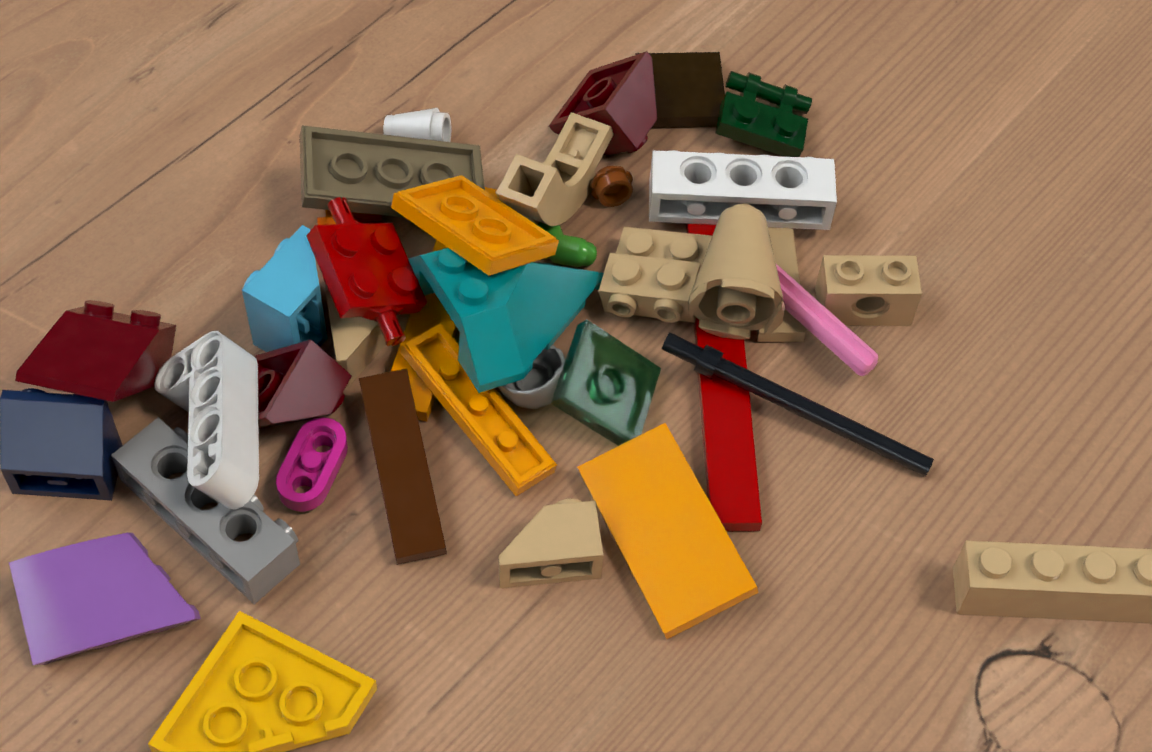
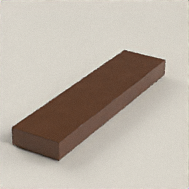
M407 368L359 378L397 565L447 554Z

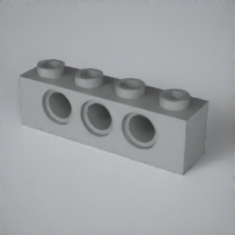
M158 417L111 455L120 480L253 604H256L300 565L296 547L298 542L297 535L282 519L278 518L273 521L263 512V505L255 495L243 507L236 510L229 509L188 482V434L181 428L176 427L172 430ZM179 472L184 473L182 476L178 478L167 479L172 474ZM208 503H219L210 510L200 509ZM241 534H253V537L243 542L233 541Z

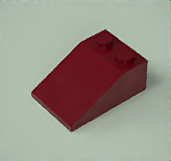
M87 300L83 307L66 310L19 367L16 372L15 381L111 402L118 401L155 386V379L160 368L172 357L176 325L160 322L161 315L155 312L132 310L131 315L114 312L115 305L111 303Z

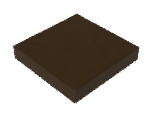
M720 52L649 53L653 63L657 120L651 128L717 127L721 102L725 96Z

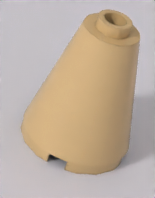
M748 204L734 205L725 209L720 214L689 297L688 315L691 319L693 315L699 319V328L707 333L722 338L749 339L751 331L765 328L764 335L778 328L783 321L785 304L766 217L760 210Z

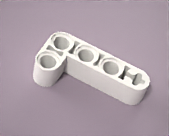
M211 331L167 360L160 368L154 385L158 393L189 412L188 482L227 508L236 510L249 502L259 482L258 363L253 355L222 333Z

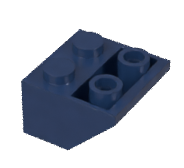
M34 388L22 391L2 390L0 397V469L12 494L112 501L118 472L111 455L123 445L107 400L78 394L46 393Z

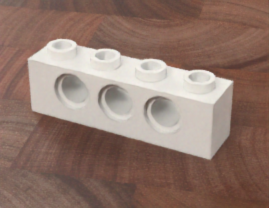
M653 150L649 178V222L717 225L720 214L725 209L737 204H748L765 215L768 227L830 230L837 204L834 159Z

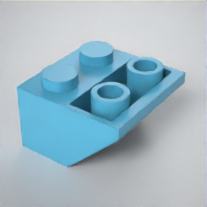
M304 225L290 238L284 239L278 245L274 256L261 270L254 271L247 278L242 289L253 345L265 352L310 339L321 347L328 339L315 255L306 236L310 229Z

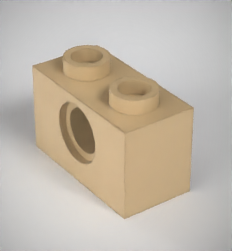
M823 255L815 286L816 300L846 326H911L922 296L917 257Z

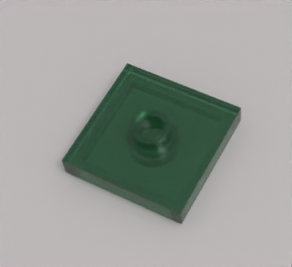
M586 319L577 325L551 404L619 446L642 434L661 368Z

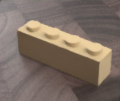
M966 540L953 566L956 612L960 615L1152 623V549Z

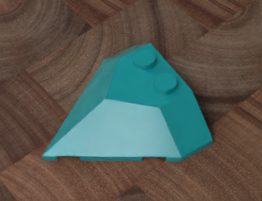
M449 248L408 258L424 296L435 293L460 332L458 361L479 393L523 380L532 370L533 361L543 349L548 350L585 307L587 297L594 289L599 290L604 274L602 272L561 267L535 261L488 276Z

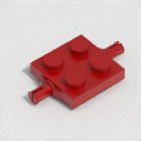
M337 197L327 204L336 224L315 225L306 235L340 318L362 317L378 322L386 345H398L406 339V336L403 334L396 316L399 314L418 313L427 304L426 298L393 223L364 224L358 222L352 215L347 199L345 197L342 199Z

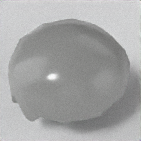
M554 345L548 350L543 349L533 361L532 370L523 380L498 387L502 395L521 408L538 409L553 403L562 394L568 379L567 361L562 350Z

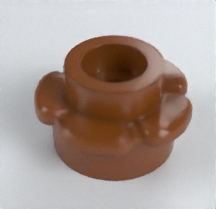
M606 166L600 169L592 179L591 194L606 207L619 206L626 202L633 193V177L629 171H625L621 166Z

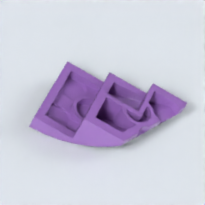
M123 533L84 541L9 562L33 665L48 664L91 649H102L145 634L163 632L201 619L196 607L188 604L169 582L171 580L169 575L161 566L154 564L150 560L147 549L133 533Z

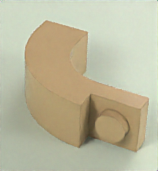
M571 112L553 148L543 163L519 154L515 155L496 191L498 199L521 215L544 224L557 226L564 223L576 213L592 190L591 181L595 176L594 171L613 136L611 126Z

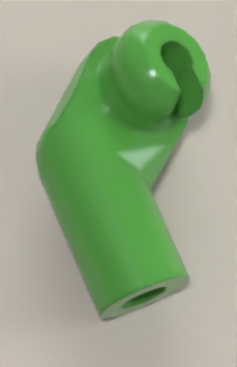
M542 222L538 223L539 227L559 240L556 254L549 257L552 262L571 267H588L594 263L597 257V250L593 243L586 242L583 238L564 235L560 225L550 226Z

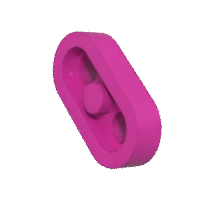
M316 418L305 423L298 431L276 477L279 498L287 508L299 512L310 511L317 508L326 499L348 451L346 432L340 423L330 418ZM323 445L331 447L326 452L315 451L318 447ZM301 486L311 487V489L305 493L295 492L296 489Z

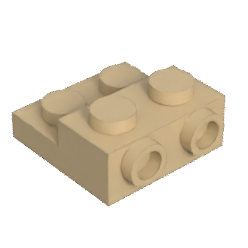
M624 227L616 253L609 254L599 288L604 311L620 317L635 315L658 318L669 323L677 321L695 323L696 317L693 315L691 319L688 315V301L712 236Z

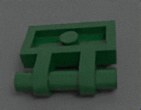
M730 71L725 87L740 92V96L726 92L721 102L715 134L784 157H800L804 150L808 118L793 114L792 110L807 114L812 104V98L799 94L797 88L786 84L781 88L761 81V76L750 72L745 76ZM756 98H759L761 100L776 104V108L757 102L755 100Z

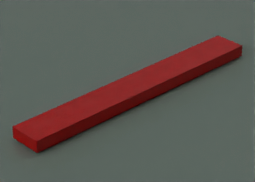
M686 223V233L712 236L716 225ZM695 319L694 334L696 345L704 348L707 344L723 352V358L747 369L744 339L722 338L707 333L699 328V319ZM698 373L707 498L726 532L760 531L762 517L749 391L716 375H713L711 379Z

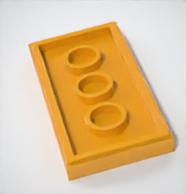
M666 423L577 467L666 640L759 593L755 581Z

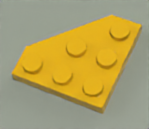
M239 611L155 732L148 746L151 752L290 751L350 734L376 692L377 683L376 680Z

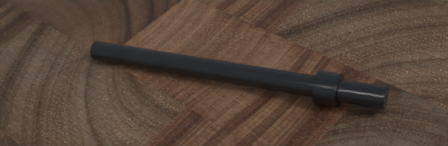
M669 332L664 341L662 350L695 365L694 371L712 379L713 375H716L923 476L927 475L932 466L933 458L723 358V352L707 344L702 348Z

